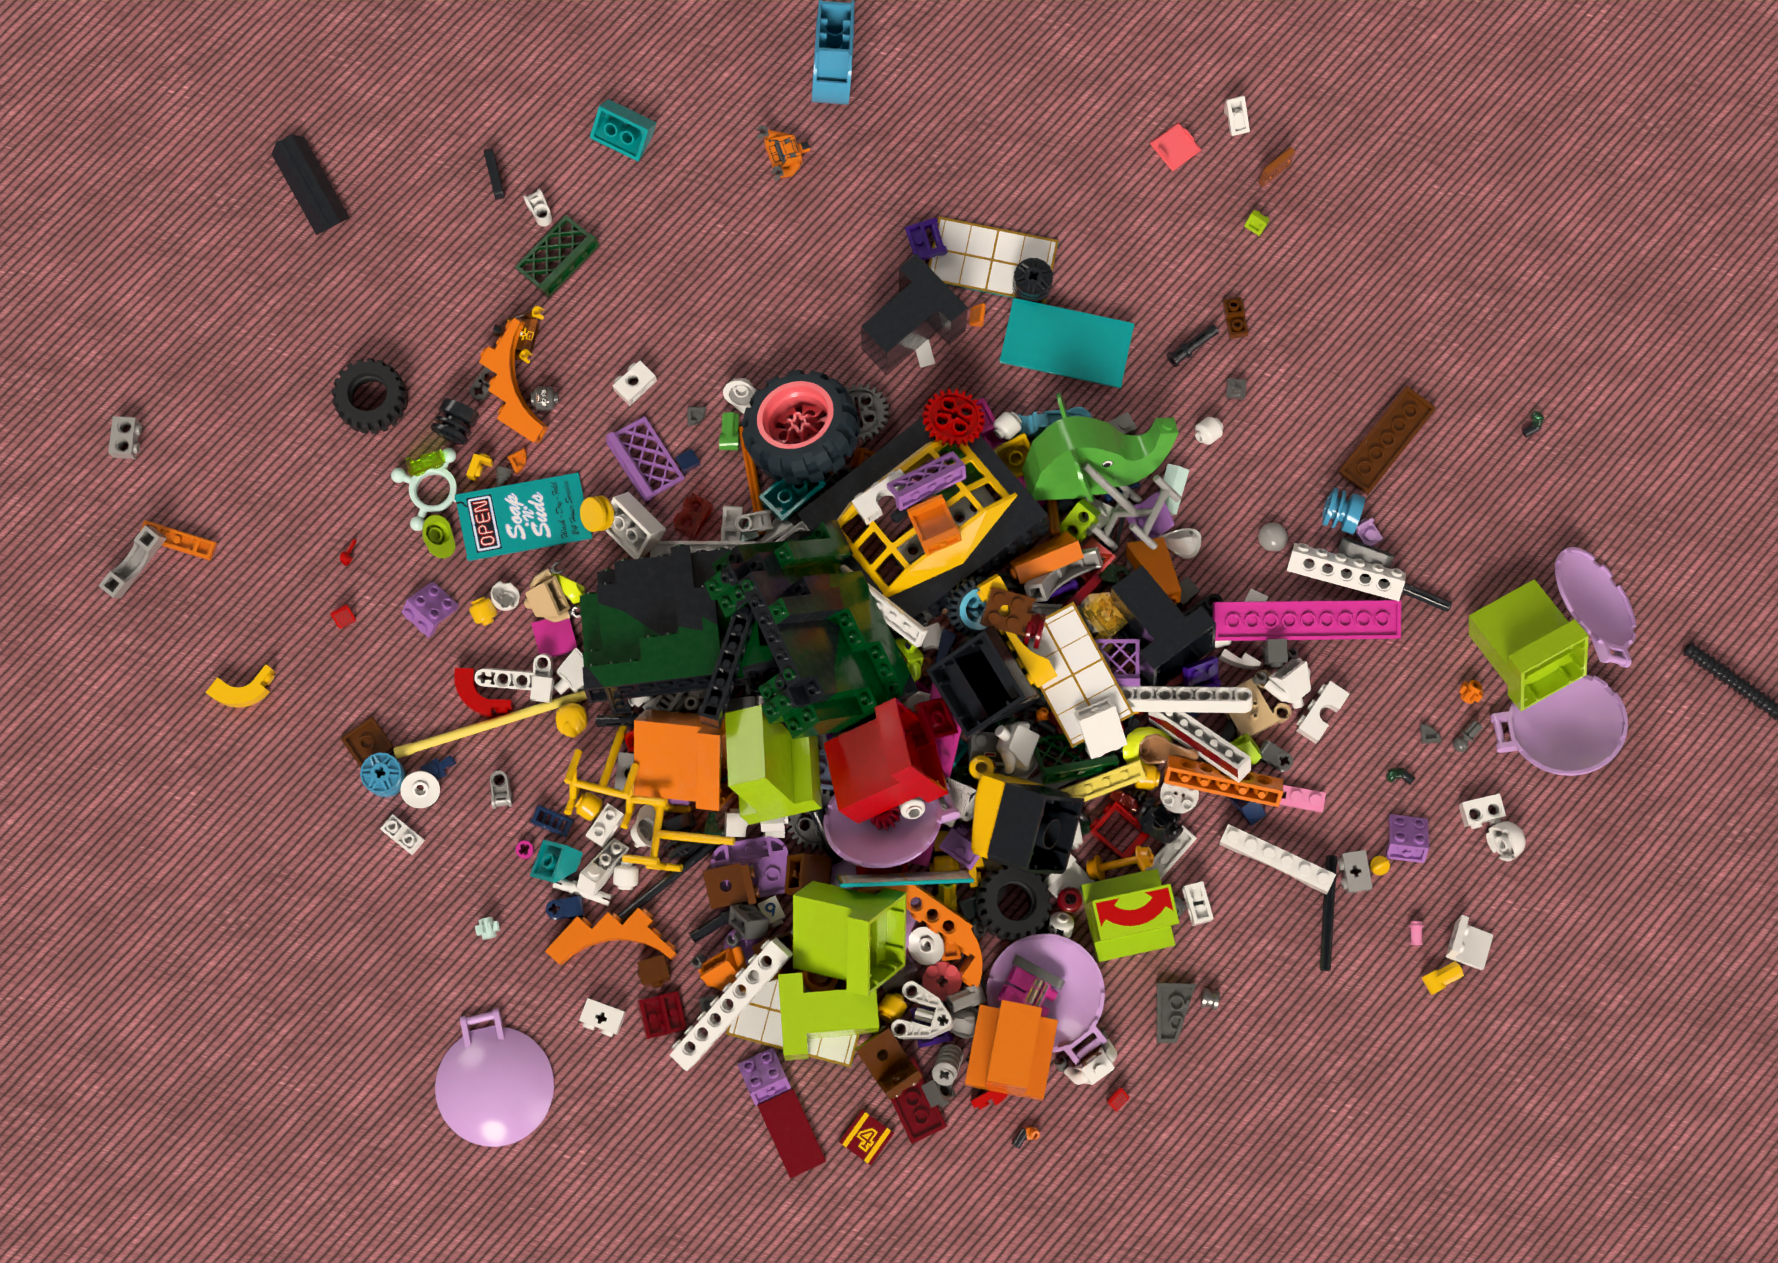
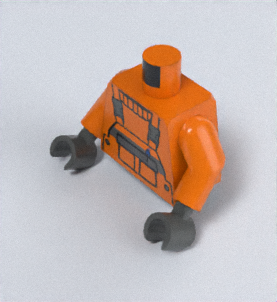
M764 125L759 126L756 131L761 133L757 135V138L759 140L764 137L766 138L764 139V145L773 168L770 174H775L773 179L777 181L779 178L792 177L802 164L801 154L810 151L807 140L797 143L794 135L769 130Z
M738 932L734 933L735 941L731 935L726 939L727 943L733 946V949L728 947L707 961L702 953H699L692 959V966L699 968L700 978L707 986L722 991L730 982L733 984L737 980L735 975L742 968L746 970V960L741 946L738 945V942L741 940V935ZM740 984L739 990L743 992L746 990V987Z

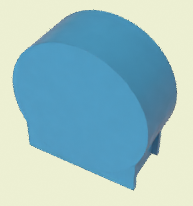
M819 0L816 18L811 102L849 105L854 38V0L851 3Z

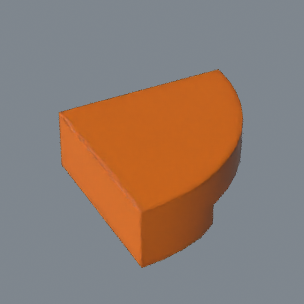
M524 448L507 456L516 474L521 472L526 465L527 454Z

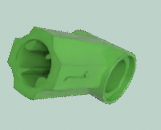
M734 412L723 413L719 450H739V414Z

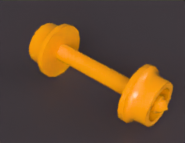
M1140 845L1136 846V856L1106 863L1102 862L1099 855H1095L1093 859L1087 860L1086 871L1091 880L1099 879L1100 881L1105 879L1106 870L1132 864H1138L1143 872L1146 871V868L1154 865V855L1149 846L1141 847Z

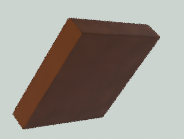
M373 716L340 738L360 768L369 756L376 753H388L395 748Z

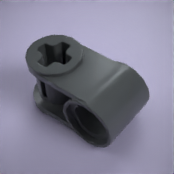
M1268 740L1262 742L1259 747L1262 758L1259 761L1270 765L1280 772L1288 771L1293 764L1292 755ZM1287 759V764L1284 766L1280 765V760Z

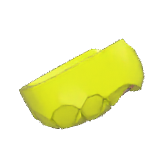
M552 574V576L556 575L566 599L570 600L573 604L580 603L579 595L585 594V587L560 574Z

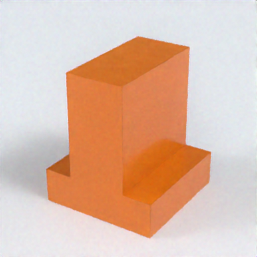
M646 709L634 720V763L639 765L634 781V795L696 802V809L719 811L735 792L728 787V780L720 783V779L728 775L725 715L720 729L701 724L699 714Z
M1006 1000L1001 1001L1000 1008L980 1005L964 1085L1043 1101L1058 1020L1041 1017V1007Z

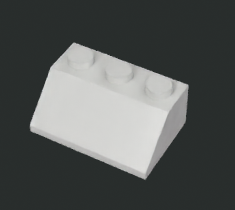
M629 492L613 497L611 504L614 509V521L612 526L605 531L634 560L645 556L660 542L666 528Z

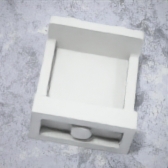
M1110 698L1073 712L1086 744V752L1091 759L1101 757L1105 753L1118 750L1122 746L1127 745L1116 706Z

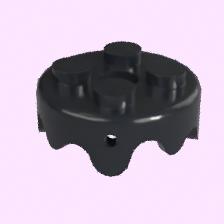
M1151 796L1137 810L1136 816L1141 825L1140 829L1163 844L1173 843L1184 829L1181 826L1178 827L1181 815L1169 813L1162 803L1153 805L1155 799Z

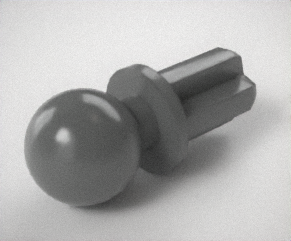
M1474 720L1465 731H1461L1463 736L1457 737L1453 741V748L1458 752L1466 751L1469 745L1468 741L1474 742L1473 738L1480 732L1482 725Z

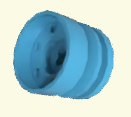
M1333 487L1323 508L1322 525L1327 526L1329 520L1332 519L1331 528H1335L1338 521L1342 522L1341 531L1354 534L1362 514L1365 496L1353 493L1349 500H1345L1346 491L1343 490L1340 497H1337L1339 489Z
M376 753L364 761L361 766L360 777L362 783L369 791L379 797L388 798L395 796L401 791V784L406 777L405 768L395 757L387 753ZM384 771L386 773L385 776L381 775L380 777L378 772Z

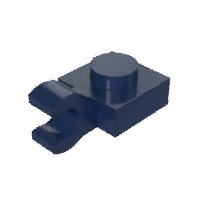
M450 755L441 762L438 758H435L421 766L420 769L440 780L447 776L445 770L457 763Z

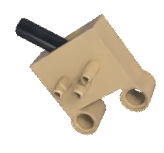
M1260 670L1266 673L1267 680L1269 681V676L1271 674L1266 670ZM1251 678L1236 687H1245L1251 690L1252 709L1247 713H1224L1229 721L1220 737L1229 743L1235 732L1238 738L1247 732L1253 737L1277 723L1286 722L1291 716V708L1285 703H1280L1271 711L1259 691L1264 690L1265 685H1256ZM1283 709L1286 712V717H1279L1277 710Z

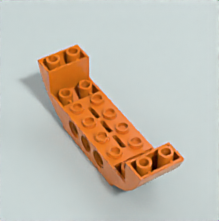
M919 885L851 888V890L875 894L877 890L880 892L884 888L906 892V909L910 911L911 917L920 923L922 920L925 921L928 929L936 934L938 931L942 933L943 939L951 945L954 943L959 945V950L968 956L959 969L960 978L970 987L973 985L979 987L982 976V955L978 941L971 930L973 925L968 919ZM913 898H920L917 904H910ZM929 909L936 910L933 915H927ZM946 920H951L952 923L950 926H943V923Z

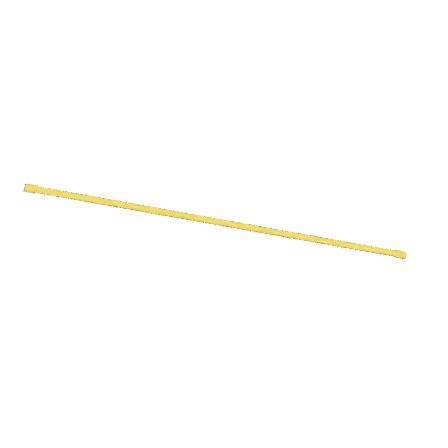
M582 690L553 699L552 703L543 702L421 741L393 748L396 759L402 758L427 748L557 709L569 703L586 700L587 697L585 691Z

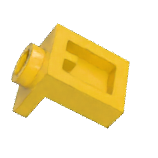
M483 453L479 455L473 454L466 474L469 480L476 482L477 476H481L483 471L482 464L493 467L494 463L490 456Z

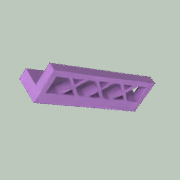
M952 451L886 485L887 489L895 497L896 507L899 511H902L966 479L965 464ZM951 459L955 462L952 465H945V462ZM931 469H939L936 473H928ZM915 477H922V480L918 482L911 481ZM898 485L905 486V488L900 491H897L894 487Z

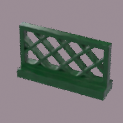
M565 215L515 266V269L549 298L600 245L596 237L586 232ZM568 222L571 225V231L562 232V227ZM575 235H584L586 237L582 242L575 243ZM562 236H572V243L562 244ZM552 237H559V244L549 245V240ZM572 247V252L569 255L562 256V248ZM549 249H559V256L549 257ZM539 250H546V257L536 258V253ZM549 261H559V265L556 268L549 269ZM546 262V269L536 270V263ZM526 263H533L532 271H524L522 267ZM536 274H546V278L541 284L536 281Z
M1065 734L1039 738L1034 749L1043 785L1100 775L1116 769L1119 764L1118 756L1114 755L1113 751L1108 752L1109 756L1107 757L1101 756L1095 759L1090 758V760L1079 758L1081 752L1088 755L1085 749V742L1082 746L1077 745V747H1074L1079 750L1075 756L1066 751L1071 745ZM1056 741H1063L1067 745L1062 749L1056 746L1055 743ZM1044 744L1049 748L1046 752L1038 749L1037 745ZM1051 749L1061 753L1058 759L1048 754ZM1065 755L1073 761L1066 764L1060 760ZM1046 758L1055 764L1045 768L1043 761Z

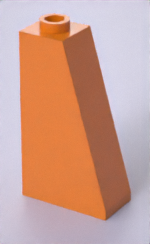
M1065 531L1010 561L1011 569H1009L1013 580L1016 579L1020 584H1023L1083 559L1084 556L1079 541L1068 531Z
M1164 537L1153 538L1158 544L1154 550L1142 540L1127 543L1125 555L1136 570L1143 565L1174 604L1180 603L1182 591Z

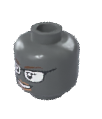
M538 386L534 391H531V404L535 406L537 411H551L555 408V404H559L558 392H554L552 386Z

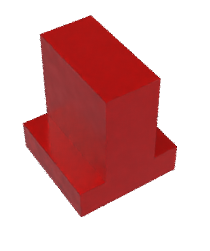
M896 698L874 707L876 719L824 743L838 811L857 824L918 796L929 803L949 794L936 740L928 742L918 715Z

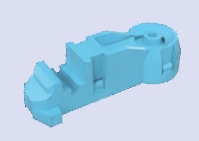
M1083 407L1068 409L1070 417L1092 418L1090 412ZM1044 411V414L1033 412L1032 415L1027 417L1019 414L1018 416L1022 421L1021 430L1014 437L1025 433L1027 437L1039 436L1052 423L1063 419L1061 411Z

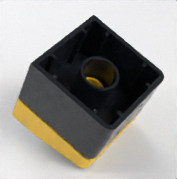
M993 773L981 774L975 794L971 851L975 855L1026 873L1063 874L1068 865L1085 798L1020 777Z

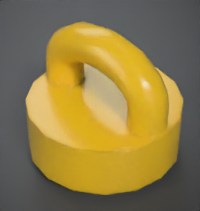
M1376 856L1371 860L1369 867L1373 874L1381 876L1388 872L1390 863L1384 856Z

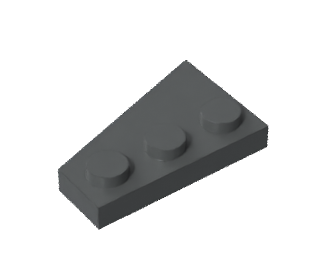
M1156 984V1043H1177L1196 984Z

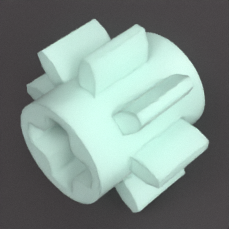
M493 917L478 920L479 925L475 926L476 935H481L482 940L497 937L496 932L500 931L499 922L493 921Z

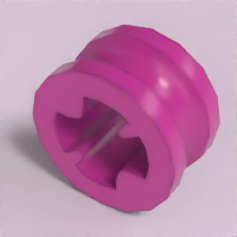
M521 841L517 844L515 851L520 858L528 859L533 855L534 848L530 842ZM522 845L530 847L528 854H520Z

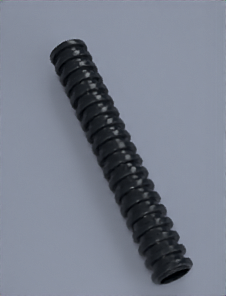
M1694 642L1686 647L1683 656H1688V659H1692L1694 664L1698 663L1699 667L1702 666L1704 671L1708 670V673H1712L1714 678H1718V681H1723V684H1727L1728 688H1733V691H1737L1738 695H1743L1744 699L1747 698L1749 703L1753 702V705L1758 706L1759 710L1763 709V712L1768 713L1769 717L1773 716V720H1778V702L1776 703L1774 698L1770 699L1771 696H1766L1764 691L1760 692L1761 689H1756L1754 684L1750 685V681L1746 682L1744 677L1741 678L1740 674L1736 675L1734 670L1731 671L1730 667H1725L1724 663L1721 664L1720 660H1715L1714 656L1711 657L1709 652L1705 653V650H1701L1699 645L1695 646Z

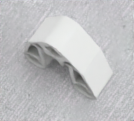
M913 981L904 984L902 992L908 1000L936 1010L932 1012L917 1007V1011H915L914 1019L931 1023V1027L916 1022L895 1020L891 1025V1032L894 1036L903 1040L932 1039L953 1028L954 1018L941 999ZM911 987L917 988V993L914 996L908 995V990ZM944 1017L948 1020L947 1024L944 1023L945 1026L940 1022ZM899 1025H905L906 1027L903 1034H897Z

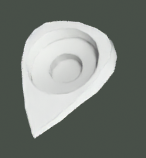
M1192 528L1179 529L1159 536L1164 537L1167 548L1183 559L1195 557L1201 547V534Z

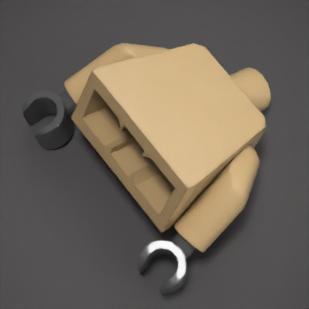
M561 561L555 562L551 569L547 568L534 576L530 584V590L526 592L527 598L524 601L525 607L532 609L536 617H544V619L552 622L569 619L572 615L576 618L581 617V612L575 610L580 608V603L575 604L572 610H569L570 606L556 575L552 576L554 573L559 574L565 570V568L562 570H557L556 565Z

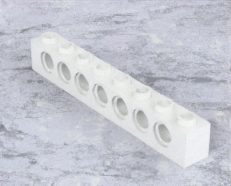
M777 938L771 941L768 939L761 946L762 952L759 955L754 954L748 961L750 965L746 970L742 968L735 975L737 980L733 984L730 982L722 990L724 994L721 998L717 996L710 1003L712 1008L708 1012L704 1011L697 1018L699 1021L695 1027L691 1025L684 1033L686 1037L682 1041L679 1039L672 1046L673 1051L670 1056L685 1071L691 1069L791 958L793 953ZM765 956H769L772 959L771 965L765 962ZM752 970H756L759 973V979H755L752 976ZM740 984L746 987V994L739 990ZM727 999H731L733 1001V1008H730L727 1005ZM714 1013L720 1015V1022H717L714 1019ZM702 1027L707 1029L708 1036L702 1034ZM689 1041L695 1044V1050L689 1048Z

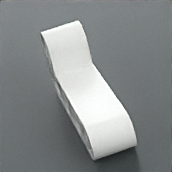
M547 653L538 655L534 659L533 671L482 668L475 673V681L478 685L485 687L531 690L533 676L553 677V658ZM541 657L548 660V666L545 668L539 664ZM485 672L486 676H495L494 679L489 678L484 681V678H481V675ZM501 673L508 676V682L505 684L499 679ZM520 675L527 677L528 682L526 685L519 683Z

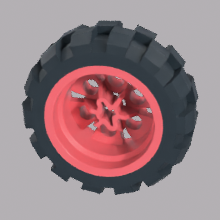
M802 370L788 371V376L779 379L777 375L766 382L767 387L762 391L758 389L749 402L751 408L746 407L744 412L742 437L745 447L756 467L762 469L765 475L776 481H781L784 478L787 484L802 485L804 480H810L812 483L824 480V475L828 472L833 471L836 473L845 465V456L851 457L858 442L856 437L860 433V419L851 396L848 395L846 388L836 379H829L828 375L812 370L809 374H804Z

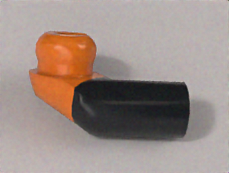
M1041 707L1036 712L1037 724L1043 730L1054 735L1058 727L1049 722L1048 709Z
M1036 1127L1021 1128L1011 1144L1020 1149L1025 1140L1038 1139L1040 1132Z

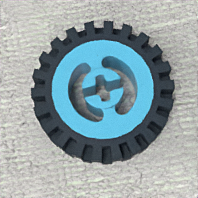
M970 576L969 580L966 578L962 579V584H955L957 588L955 591L951 589L950 593L952 596L947 597L949 605H946L948 610L946 614L950 619L949 622L956 630L971 638L991 628L980 625L986 602H982L976 593L979 591L977 585L988 579L982 576H977V578ZM966 609L969 613L972 614L971 618H968L966 614Z

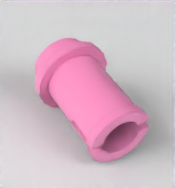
M1410 921V925H1408L1411 936L1410 945H1423L1422 928L1424 925H1422V921Z

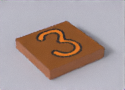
M1289 147L1267 165L1262 171L1259 184L1264 187L1289 167L1296 151Z

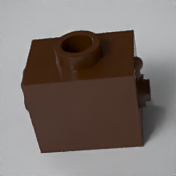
M664 954L637 962L639 967L637 972L638 978L640 977L644 988L650 986L658 988L663 986L664 982L671 981L670 963L666 962Z

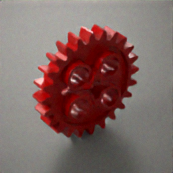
M950 388L947 394L940 390L939 396L934 394L933 399L929 398L928 403L925 404V411H923L922 415L924 418L923 424L926 425L925 431H931L929 437L935 436V442L941 440L942 446L949 443V448H952L953 444H956L957 448H959L961 443L965 447L968 441L973 443L975 438H979L980 432L983 430L982 425L985 423V419H983L985 412H980L982 405L976 406L978 399L972 401V394L966 397L965 391L959 394L958 389H956L952 393ZM962 412H967L969 415L966 416ZM938 421H943L945 424H939ZM955 428H961L963 431H957Z

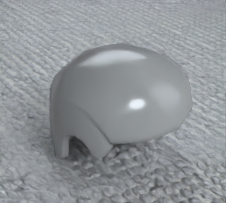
M1278 523L1265 524L1258 533L1259 544L1267 551H1281L1288 542L1286 529Z

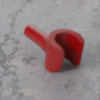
M352 539L346 551L340 554V561L345 566H348L353 560L349 554L357 542L355 539Z

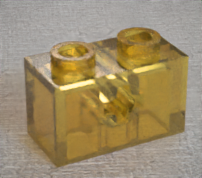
M1104 592L1096 596L1081 609L1104 639L1112 637L1128 623L1121 611L1113 604L1111 597Z

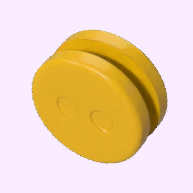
M605 496L584 499L580 507L582 524L590 532L608 530L614 521V509L609 499Z

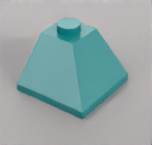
M543 839L530 876L556 883L577 871L583 852L564 844Z

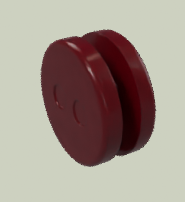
M1031 611L1032 617L1030 622L1028 621L1025 631L1027 635L1026 637L1024 636L1023 644L1028 647L1030 638H1034L1033 649H1039L1047 615L1036 614V612Z

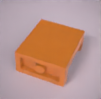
M942 494L931 496L927 501L916 503L906 510L926 556L962 541Z

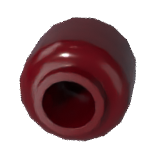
M1066 887L1057 896L1058 907L1065 913L1076 912L1083 902L1081 892L1075 887Z

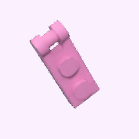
M1283 785V792H1286L1285 799L1281 798L1280 805L1323 812L1326 793Z

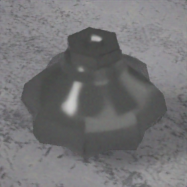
M980 917L969 920L973 925L971 930L976 939L984 937L988 928L981 926Z

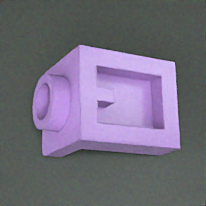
M1364 518L1359 521L1358 527L1354 532L1361 543L1374 546L1383 540V537L1373 524V518L1369 520Z

